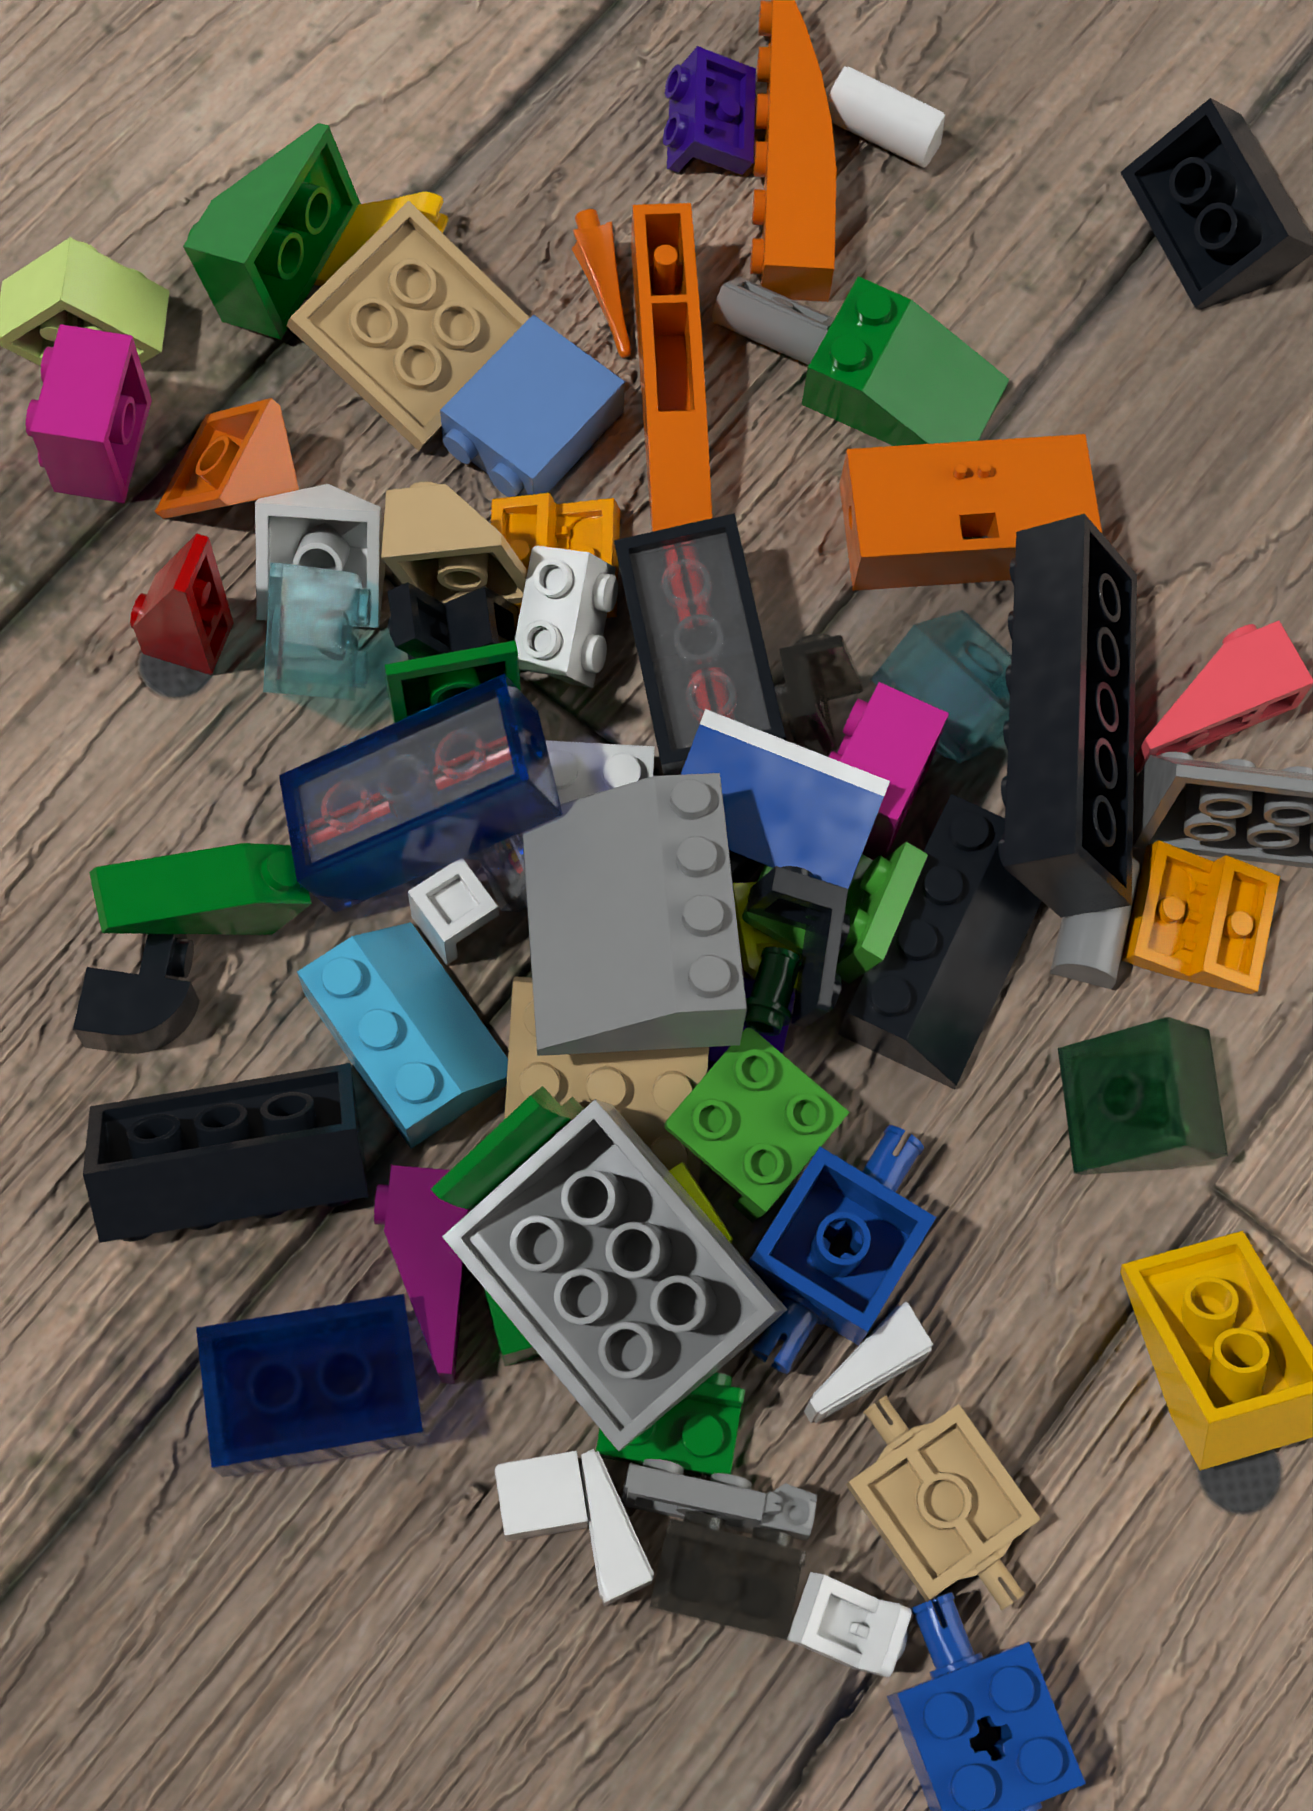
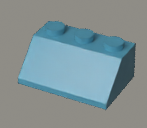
M411 922L352 936L297 971L305 997L410 1149L506 1086L507 1056Z

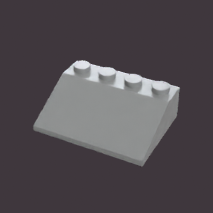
M1165 752L1158 756L1150 755L1136 782L1133 847L1146 848L1148 845L1160 840L1196 855L1213 857L1228 855L1238 860L1313 868V769L1301 766L1288 767L1282 770L1257 768L1254 763L1242 759H1229L1220 763L1194 760L1191 755L1183 752Z
M720 773L652 776L523 815L521 823L537 1056L740 1045L747 1007Z
M596 1099L442 1236L618 1451L629 1445L735 1357L787 1310L614 1106Z

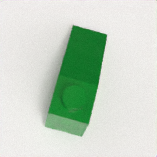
M240 843L98 866L89 872L102 933L273 935L312 904L298 845Z

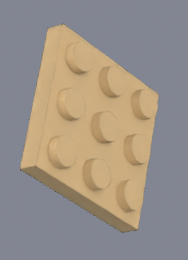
M408 201L289 318L287 327L408 442L420 451L442 428L440 410L530 317Z
M514 976L504 1119L542 1086L561 1106L572 1097L584 1109L595 1099L612 1104L668 1171L683 1162L699 1185L701 1159L670 1134L664 1125L666 1120L707 1074L709 1047L537 1056L532 978Z

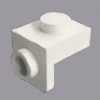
M810 1572L787 1640L852 1669L888 1678L892 1675L896 1662L905 1650L908 1637L907 1627L912 1610L899 1603L879 1600L824 1574Z

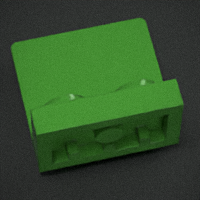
M905 842L886 858L878 855L874 860H871L865 855H861L846 899L845 914L850 916L849 934L845 944L839 950L836 973L849 984L884 960L928 854L908 842ZM765 865L758 881L773 868ZM746 905L742 914V918L746 923L802 955L805 936L804 929L746 912Z
M746 1028L742 1032L740 1045L730 1046L666 1120L664 1126L670 1134L741 1194L733 1206L753 1223L770 1209L815 1155L818 1148L825 1143L850 1112L754 1029Z

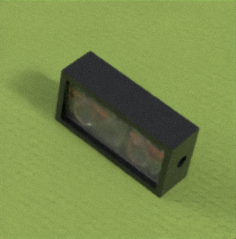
M735 513L614 540L664 775H681L705 709L786 740Z

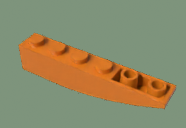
M761 0L758 36H769L768 47H759L757 82L767 83V94L757 93L755 129H765V141L755 142L753 176L764 177V190L754 189L752 225H762V239L752 238L750 274L761 275L760 286L789 299L829 302L835 269L837 168L832 119L822 72L806 24L795 0Z
M691 203L632 205L631 255L651 532L712 518L704 359Z

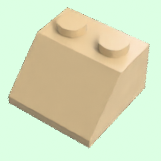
M417 482L409 488L386 490L381 558L402 584L409 582L442 603H446L484 586L512 604L522 603L528 570L502 533L449 486L433 482Z

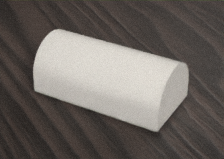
M844 66L827 99L832 123L925 168L941 145L945 121L944 112L849 66Z

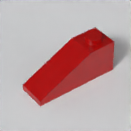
M196 533L156 573L148 593H141L137 597L132 609L130 625L134 629L144 655L212 675L234 622L209 537Z

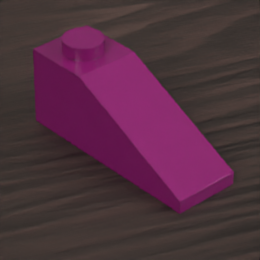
M391 1165L389 1185L378 1184L374 1224L385 1225L384 1233L440 1382L455 1384L466 1265L442 1236L471 1210L442 1201L431 1190L450 1170Z

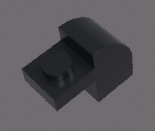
M409 582L388 591L391 614L388 620L389 633L395 647L408 654V660L515 640L519 619L518 607L485 586L446 603L440 602Z
M147 934L139 974L87 967L73 1026V1031L83 1046L90 1049L139 1054L157 1050L178 1038L192 1022L200 1003L190 981L178 980L179 977L187 978L189 976L194 954L193 940L187 939L186 934Z

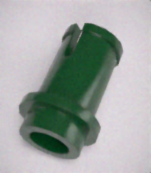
M771 946L765 947L762 950L761 962L751 995L746 998L747 1010L744 1026L754 1029L759 1034L776 1036L781 1033L782 1027L789 1025L791 1022L792 1014L788 1010V1005L803 960L799 959L800 956L791 950Z

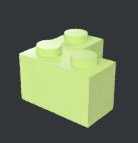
M69 237L2 281L0 293V346L41 366L44 350L48 346L54 347L59 325L63 324L133 336L142 364L162 352L170 291L147 279L143 273L127 268L97 252L93 246Z

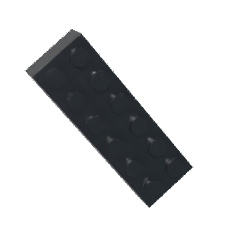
M1081 514L1016 532V555L1010 562V576L1014 586L1013 611L1008 615V630L1012 639L1011 665L1007 667L1005 673L1006 686L1010 694L1009 720L1005 721L1003 726V737L1008 754L1007 776L1001 782V796L1005 806L1004 834L999 838L998 850L1003 867L1060 917L1132 905L1137 574L1086 514Z

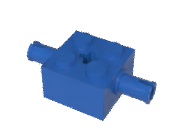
M893 1125L887 1126L882 1139L862 1171L820 1146L751 1256L748 1264L769 1289L778 1295L781 1303L787 1308L779 1318L764 1330L757 1343L751 1348V1352L765 1363L777 1342L783 1340L784 1344L771 1365L772 1368L788 1374L792 1368V1363L816 1324L828 1326L859 1346L935 1221V1216L896 1193L916 1158L924 1150V1145L921 1141L911 1134L898 1156L892 1154L905 1133L904 1129ZM838 1236L845 1237L850 1242L847 1247V1253H844L840 1258L828 1251L830 1244Z
M952 1592L910 1608L912 1614L916 1617L935 1670L929 1672L932 1679L888 1695L887 1698L930 1811H1038L1042 1808V1801L1086 1784L1030 1643L1019 1644L984 1658L982 1652L975 1654L954 1603L953 1599L955 1598ZM978 1720H980L984 1728L995 1727L998 1740L991 1745L992 1757L987 1751H974L971 1747L970 1738L979 1734Z

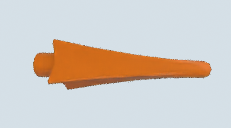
M582 210L575 216L578 229H574L573 233L577 241L571 249L601 306L618 354L622 358H628L631 356L632 350L620 297L613 224L608 222L601 225L596 210Z

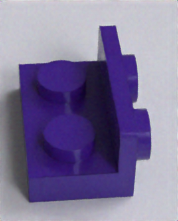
M699 46L692 51L681 65L677 64L672 68L665 85V96L669 99V119L663 133V143L667 146V169L678 173L694 157L743 175L754 163L756 68Z

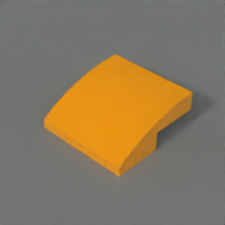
M550 493L492 499L491 525L502 533L527 570L532 548L534 546H545L590 552L616 568L615 576L618 581L619 562L614 540H618L620 537V508L614 498L556 504ZM617 600L612 611L607 612V618L617 617ZM519 603V604H514V605H516V606L518 607L519 614H520L521 603Z
M1160 840L1148 845L1144 855L1122 961L1166 976L1208 987L1246 994L1258 992L1280 876L1228 855L1211 861Z

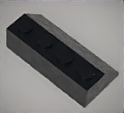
M953 794L950 795L923 851L928 854L885 958L864 974L846 1011L838 1035L955 1089L1042 901L1003 867L999 856L998 843L1000 836L1004 834L1005 818Z
M347 1063L90 1106L83 1177L99 1243L120 1239L128 1242L139 1241L155 1233L184 1228L204 1230L220 1222L248 1217L273 1218L289 1210L318 1205L338 1207L349 1203L353 1199L369 1197L366 1162L351 1064Z

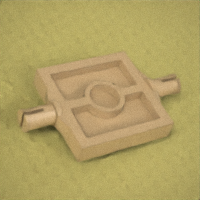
M887 1395L879 1399L876 1404L874 1403L864 1410L863 1413L867 1415L887 1446L873 1465L851 1479L846 1486L925 1601L931 1600L955 1581L971 1578L976 1575L980 1577L1000 1606L1001 1611L1014 1603L1013 1601L1022 1597L1025 1592L1021 1590L1000 1558L1004 1556L1016 1537L1041 1519L960 1404L953 1407L934 1422L916 1426L910 1430L888 1400Z

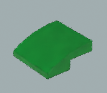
M543 1086L540 1087L439 1180L431 1190L442 1201L463 1209L472 1210L584 1108L574 1097L561 1106Z

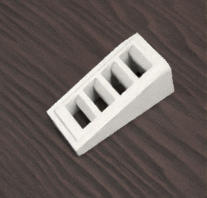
M906 1301L901 1306H897L813 1393L804 1410L810 1423L815 1422L816 1424L926 1359L932 1351L933 1343Z
M592 1449L581 1454L580 1472L599 1596L603 1600V1605L606 1606L650 1585L654 1578V1573L600 1453Z

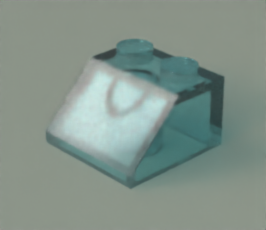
M285 563L270 564L263 692L284 697L355 701L356 688L365 689L368 676V652L358 651L359 627L370 625L372 610L371 589L362 588V577L352 572Z
M964 610L914 624L871 678L876 685L878 682H881L948 712L949 716L936 752L948 759H954L958 764L984 753L1003 735L1004 723L1009 720L1010 694L1006 686L1005 673L1007 667L1011 665V654Z

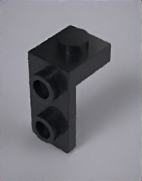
M775 866L750 888L746 912L805 930L801 956L803 964L799 970L791 1020L793 1025L805 1028L827 1012H830L840 995L842 982L841 976L836 973L839 950L845 944L850 929V916L845 914L848 889L815 879L810 871L801 867Z

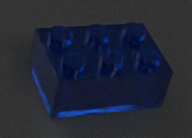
M404 1294L196 1328L211 1467L222 1477L428 1443L410 1312Z

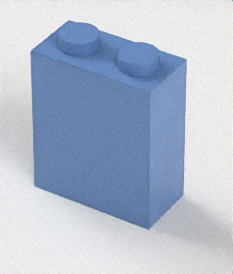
M532 315L440 410L443 443L457 460L464 464L472 462L486 472L493 485L507 497L548 493L624 413L625 381L535 315Z

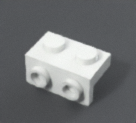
M534 546L532 548L514 640L518 650L519 670L548 674L571 685L594 687L596 673L601 671L606 659L607 645L603 634L607 612L612 611L618 596V581L615 576L616 568L590 552L545 546Z

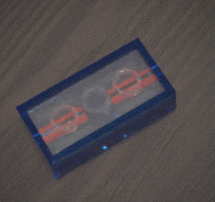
M505 674L279 775L296 880L335 913L563 815L539 712Z

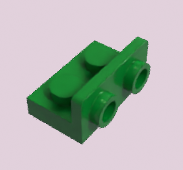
M715 1372L621 1451L615 1448L599 1428L595 1452L599 1451L601 1458L643 1465L645 1459L666 1460L681 1465L686 1473L711 1477V1474L714 1473L731 1474L740 1413L744 1404L746 1390L731 1387V1376Z

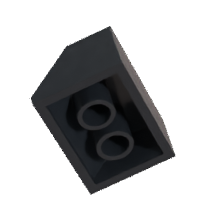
M1212 98L1204 102L1120 172L1194 307L1199 310L1270 286L1313 254L1312 236L1243 116Z

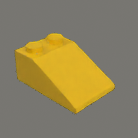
M1243 1231L1121 1264L1120 1273L1169 1413L1200 1471L1313 1438V1347Z

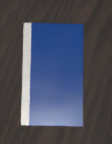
M705 709L681 775L720 773L729 850L772 868L775 866L801 867L810 871L815 879L849 889L890 781Z

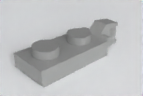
M645 1459L643 1466L629 1465L621 1502L624 1503L623 1506L754 1534L757 1530L807 1541L810 1537L817 1502V1495L787 1483L773 1492L750 1490L751 1482L749 1480L724 1473L711 1474L710 1481L683 1475L684 1468L681 1465L661 1459Z

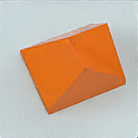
M272 398L206 414L161 498L155 513L166 519L299 490L280 405Z

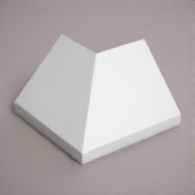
M330 484L257 499L255 502L257 620L379 628L386 563L381 558L384 527L381 507Z

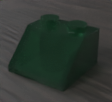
M1165 1017L1058 1048L1074 1174L1088 1175L1168 1170L1228 1156L1209 1029Z

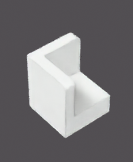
M462 857L408 891L412 919L446 965L458 958L457 942L499 916L498 905Z
M577 1451L507 1462L496 1466L495 1477L506 1542L588 1527Z

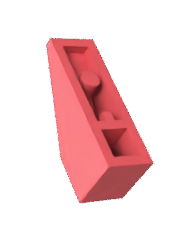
M1279 620L1257 629L1255 624L1242 626L1223 639L1222 647L1145 738L1134 758V768L1137 773L1141 772L1150 755L1158 756L1165 752L1188 753L1288 712L1300 705L1313 685V678Z

